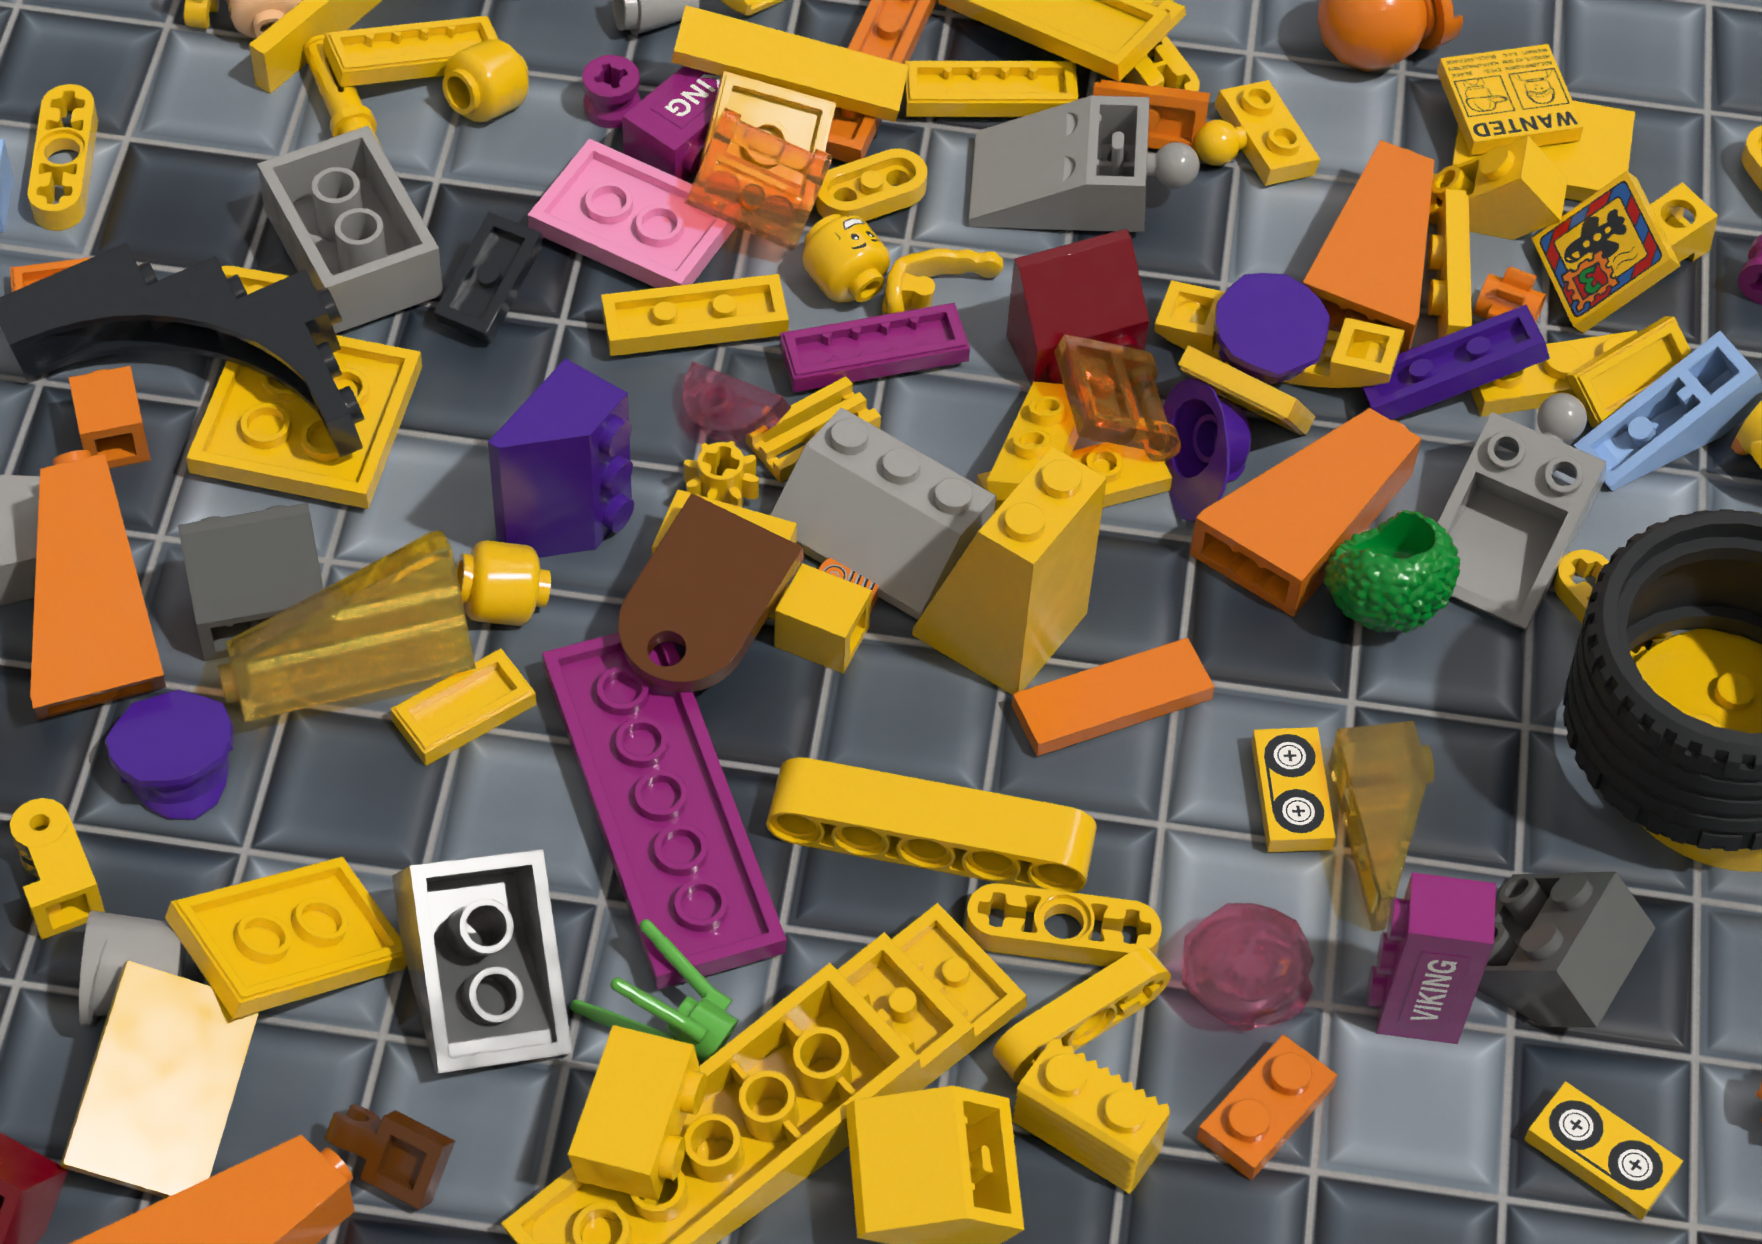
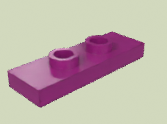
M955 303L780 333L779 346L793 392L826 387L845 376L851 382L968 362L970 355V346Z

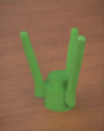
M644 919L639 925L641 931L701 996L700 1002L691 996H687L680 1007L675 1010L619 977L611 980L610 986L614 991L668 1023L666 1031L671 1034L578 999L571 1002L570 1009L574 1013L611 1028L615 1025L694 1045L697 1059L704 1063L725 1046L739 1020L726 1012L732 999L712 987L652 921Z

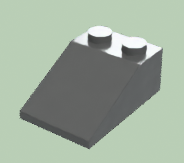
M543 849L413 865L392 875L401 944L435 1074L573 1054Z

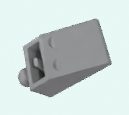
M1088 96L976 131L969 227L1119 231L1127 228L1128 232H1144L1147 176L1156 177L1162 185L1171 189L1184 188L1196 179L1200 167L1199 158L1193 148L1181 142L1168 143L1161 147L1157 153H1148L1150 97Z
M1559 393L1548 397L1542 402L1537 413V424L1541 433L1491 412L1438 521L1446 529V533L1452 537L1453 544L1458 549L1457 556L1460 558L1459 569L1461 571L1451 598L1524 631H1527L1553 583L1562 558L1569 553L1606 477V461L1564 443L1577 438L1583 432L1587 422L1586 409L1575 396ZM1499 445L1517 453V456L1512 460L1504 461L1495 455V451ZM1557 470L1575 478V481L1568 486H1560L1553 481L1552 475Z

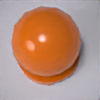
M1319 0L1317 25L1323 44L1341 63L1368 72L1393 68L1415 52L1418 47L1434 50L1453 41L1460 35L1463 15L1454 16L1451 0Z

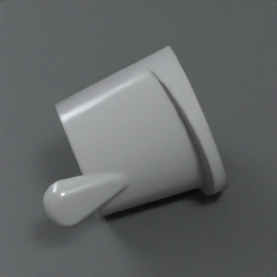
M90 910L85 930L80 972L79 1022L81 1028H95L102 1016L108 1015L122 967L127 960L185 978L186 949L167 921Z

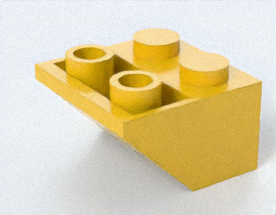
M952 1085L857 1099L846 1105L857 1238L885 1244H1002L1024 1230L1009 1098Z

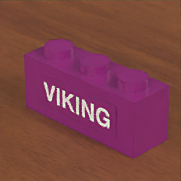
M682 66L622 116L624 154L684 181H687L693 175H697L721 76Z
M1411 873L1404 899L1392 898L1387 933L1382 932L1379 941L1377 966H1371L1369 973L1367 1006L1378 1008L1376 1034L1458 1044L1494 945L1496 883Z

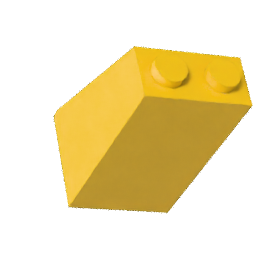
M1051 446L977 532L913 627L912 636L1011 695L1024 690L1087 614L1107 477Z

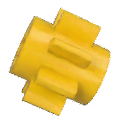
M733 441L728 443L717 442L710 445L703 443L701 444L698 461L684 460L683 472L686 492L742 507L744 498L750 500L758 499L759 478L756 477L755 455L744 457Z

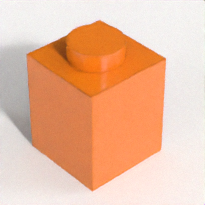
M131 365L115 369H101L89 374L68 377L83 450L90 451L91 456L105 453L109 468L150 461Z

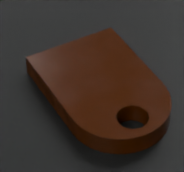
M691 493L621 606L618 631L622 651L630 667L647 683L672 692L699 691L725 679L741 662L803 561V547ZM663 642L678 643L686 650L683 659L672 666L657 665L649 657L652 650Z

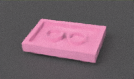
M591 139L584 144L528 213V228L541 232L543 237L655 288L693 284L741 221L740 205Z

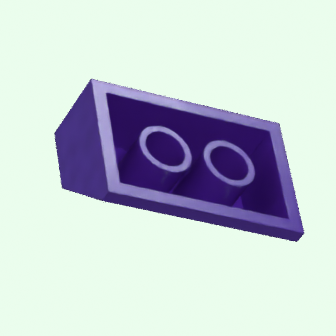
M565 358L488 441L497 542L531 546L536 550L538 557L541 558L596 550L612 531L617 533L625 527L635 505L634 500H632L631 486L633 463L630 458V435L632 425L629 422L628 393Z

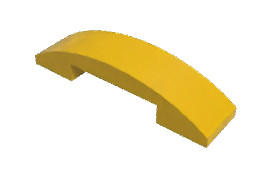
M1171 280L1155 322V332L1184 350L1189 345L1221 361L1219 356L1221 348L1217 342L1214 321L1217 301L1225 292ZM1345 318L1341 332L1328 330L1327 340L1319 361L1307 367L1301 374L1282 383L1326 388H1354L1389 383L1404 339V330Z

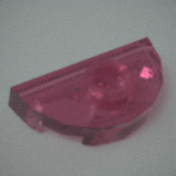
M693 361L683 381L682 401L690 419L700 430L715 440L727 442L741 441L740 435L752 433L764 425L768 429L774 427L791 409L790 405L780 395Z

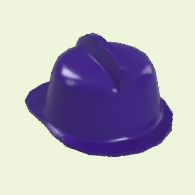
M1189 378L1177 383L1167 395L1161 411L1160 436L1166 466L1172 476L1169 493L1173 508L1181 519L1195 522L1196 517L1202 510L1221 499L1226 484L1234 482L1243 473L1250 452L1251 431L1244 411L1234 402L1219 398L1215 390L1206 382Z

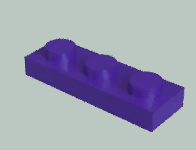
M1524 305L1398 354L1389 383L1361 388L1369 407L1386 418L1393 420L1550 359L1546 342L1527 305Z

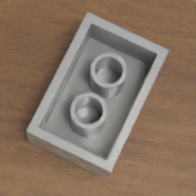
M369 126L257 163L265 213L296 270L301 272L306 269L316 291L328 288L342 318V322L333 325L335 334L443 295L439 248Z

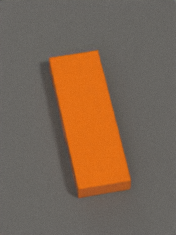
M1187 637L1013 693L1011 707L1036 756H1040L1212 700L1215 686Z

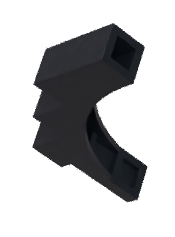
M125 243L0 297V325L27 381L69 364L100 356L127 352L171 351L205 355L253 369L274 379L297 394L319 414L340 458L363 448L355 427L356 423L365 420L361 408L350 386L338 390L333 380L342 375L333 352L341 349L333 325L342 322V318L329 289L324 288L317 292L306 269L247 294L238 274L226 278L216 256L158 281L150 262L147 261L137 265L128 244Z

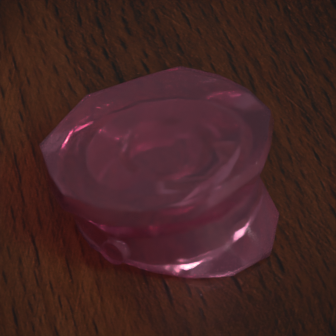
M1227 903L1208 916L1184 937L1182 985L1204 1005L1210 1014L1224 1023L1239 1026L1243 1031H1251L1254 1027H1267L1285 1023L1303 1012L1314 990L1308 976L1314 959L1309 943L1297 920L1274 908L1254 903Z

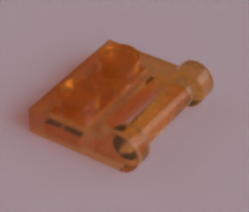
M724 107L684 203L793 251L802 235L833 155L817 148L814 153L741 121L740 113ZM730 142L803 174L801 185L726 152Z
M1064 334L1054 353L1078 437L1091 439L1096 442H1108L1144 449L1146 456L1153 461H1166L1176 456L1180 451L1181 443L1177 429L1167 421L1155 383L1158 377V369L1154 356L1144 350Z

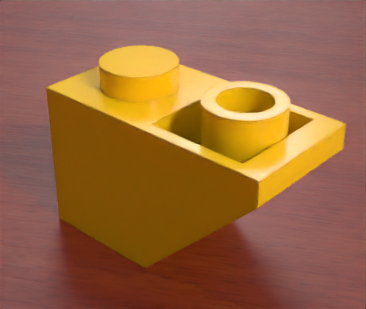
M1526 136L1504 146H1496L1485 154L1458 165L1448 166L1439 173L1434 174L1429 222L1437 225L1445 189L1466 191V195H1469V232L1514 240L1561 221L1568 178L1529 136Z

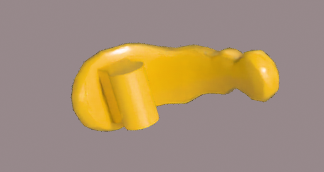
M934 248L902 256L895 261L887 276L885 294L882 301V314L886 315L931 307L935 292V283L931 277L936 275H959L972 272L984 278L998 277L1004 269L1003 258L993 251L975 252L971 249L951 250L945 248Z

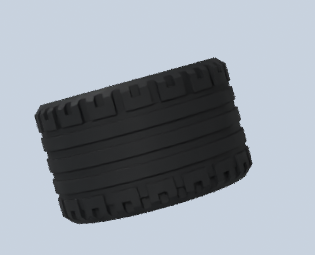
M1720 509L1719 511L1702 510L1694 511L1688 515L1680 514L1670 517L1669 520L1663 523L1657 522L1648 526L1644 533L1633 535L1627 540L1625 547H1619L1611 555L1610 561L1604 564L1599 572L1597 582L1594 583L1566 681L1563 705L1565 706L1563 721L1568 731L1566 738L1569 747L1576 752L1574 759L1577 765L1586 772L1587 780L1591 786L1599 790L1604 796L1603 799L1608 804L1618 808L1623 813V816L1633 823H1639L1646 827V830L1656 835L1661 834L1671 838V841L1696 845L1697 848L1708 850L1714 848L1723 849L1724 851H1738V849L1747 848L1749 850L1762 849V733H1746L1716 727L1683 713L1654 692L1642 678L1630 653L1635 646L1646 640L1675 630L1712 629L1740 635L1762 644V514L1753 511H1735L1733 509Z

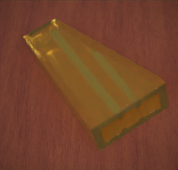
M442 530L429 532L226 641L230 663L218 666L226 704L239 701L245 722L476 669L452 548Z

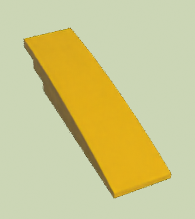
M936 903L894 938L890 939L884 932L840 968L836 969L831 963H828L699 1066L701 1072L707 1074L704 1099L696 1115L687 1113L680 1137L685 1138L686 1141L683 1162L675 1180L665 1179L658 1201L577 1181L573 1167H571L501 1223L502 1227L516 1244H717L849 1147L847 1104L857 1099L923 1090L1027 1007V995L957 922Z

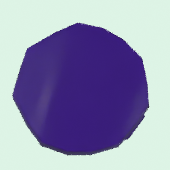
M1244 274L1217 301L1214 330L1217 342L1221 348L1219 356L1223 363L1228 362L1231 367L1264 383L1276 384L1294 378L1304 372L1307 367L1319 361L1327 340L1330 316L1320 298L1306 285L1286 274Z
M178 689L132 703L106 736L105 745L110 764L120 775L121 782H128L134 794L149 810L167 820H196L218 804L226 787L229 752L233 750L234 726L223 703Z

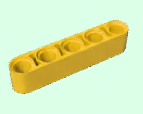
M801 757L791 758L782 763L766 821L768 830L775 837L796 845L1002 884L1077 893L1086 885L1097 830L1096 821L1089 814L1068 806Z

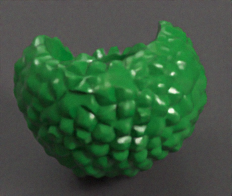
M1402 510L1397 512L1395 517L1391 516L1387 519V522H1381L1377 528L1361 532L1360 534H1353L1351 540H1345L1344 543H1341L1335 549L1334 555L1328 559V565L1325 568L1324 584L1329 588L1332 597L1335 599V604L1338 608L1342 609L1345 616L1352 618L1355 622L1377 633L1398 631L1407 634L1418 627H1423L1426 621L1434 617L1439 609L1445 608L1448 604L1461 571L1459 569L1460 558L1457 556L1458 549L1453 544L1450 534L1446 533V529L1433 518L1424 517L1422 513L1417 511Z

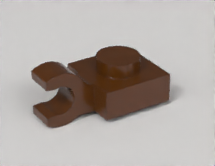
M356 1104L350 1105L347 1115L340 1112L333 1113L324 1137L334 1146L366 1159L359 1179L418 1210L432 1203L455 1140L397 1110L384 1115L381 1120L374 1112Z

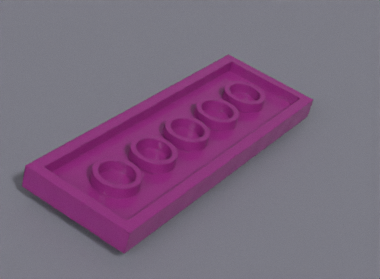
M619 632L542 652L543 668L656 989L683 983L686 980L641 931L639 925L644 919L652 921L703 977L786 953L787 939L693 692L663 690L640 678L630 667L624 656ZM663 642L657 645L649 657L655 664L660 666H672L681 661L674 642Z

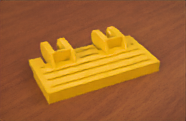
M938 0L940 5L1118 82L1186 16L1185 6L1174 2V0Z

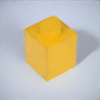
M802 563L790 585H787L769 614V618L775 620L774 647L844 674L870 627L872 590Z

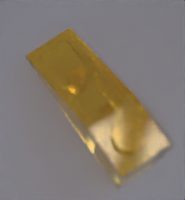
M1414 721L1337 729L1328 763L1372 931H1381L1386 928L1391 901L1397 892L1427 784L1433 783L1434 761L1431 749L1428 745H1420Z

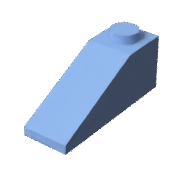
M1718 331L1576 442L1574 447L1606 461L1604 483L1613 492L1722 437L1748 417L1762 400V381L1758 372L1725 335Z

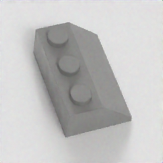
M841 407L805 445L770 516L797 523V544L803 547V553L820 563L832 558L879 585L878 597L919 620L977 532L994 514L996 495Z

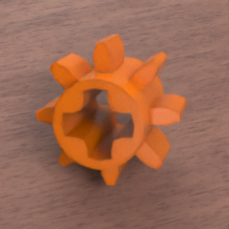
M1510 266V268L1507 267L1503 278L1489 273L1477 299L1473 315L1488 320L1527 305L1537 323L1546 294L1532 289L1537 276Z

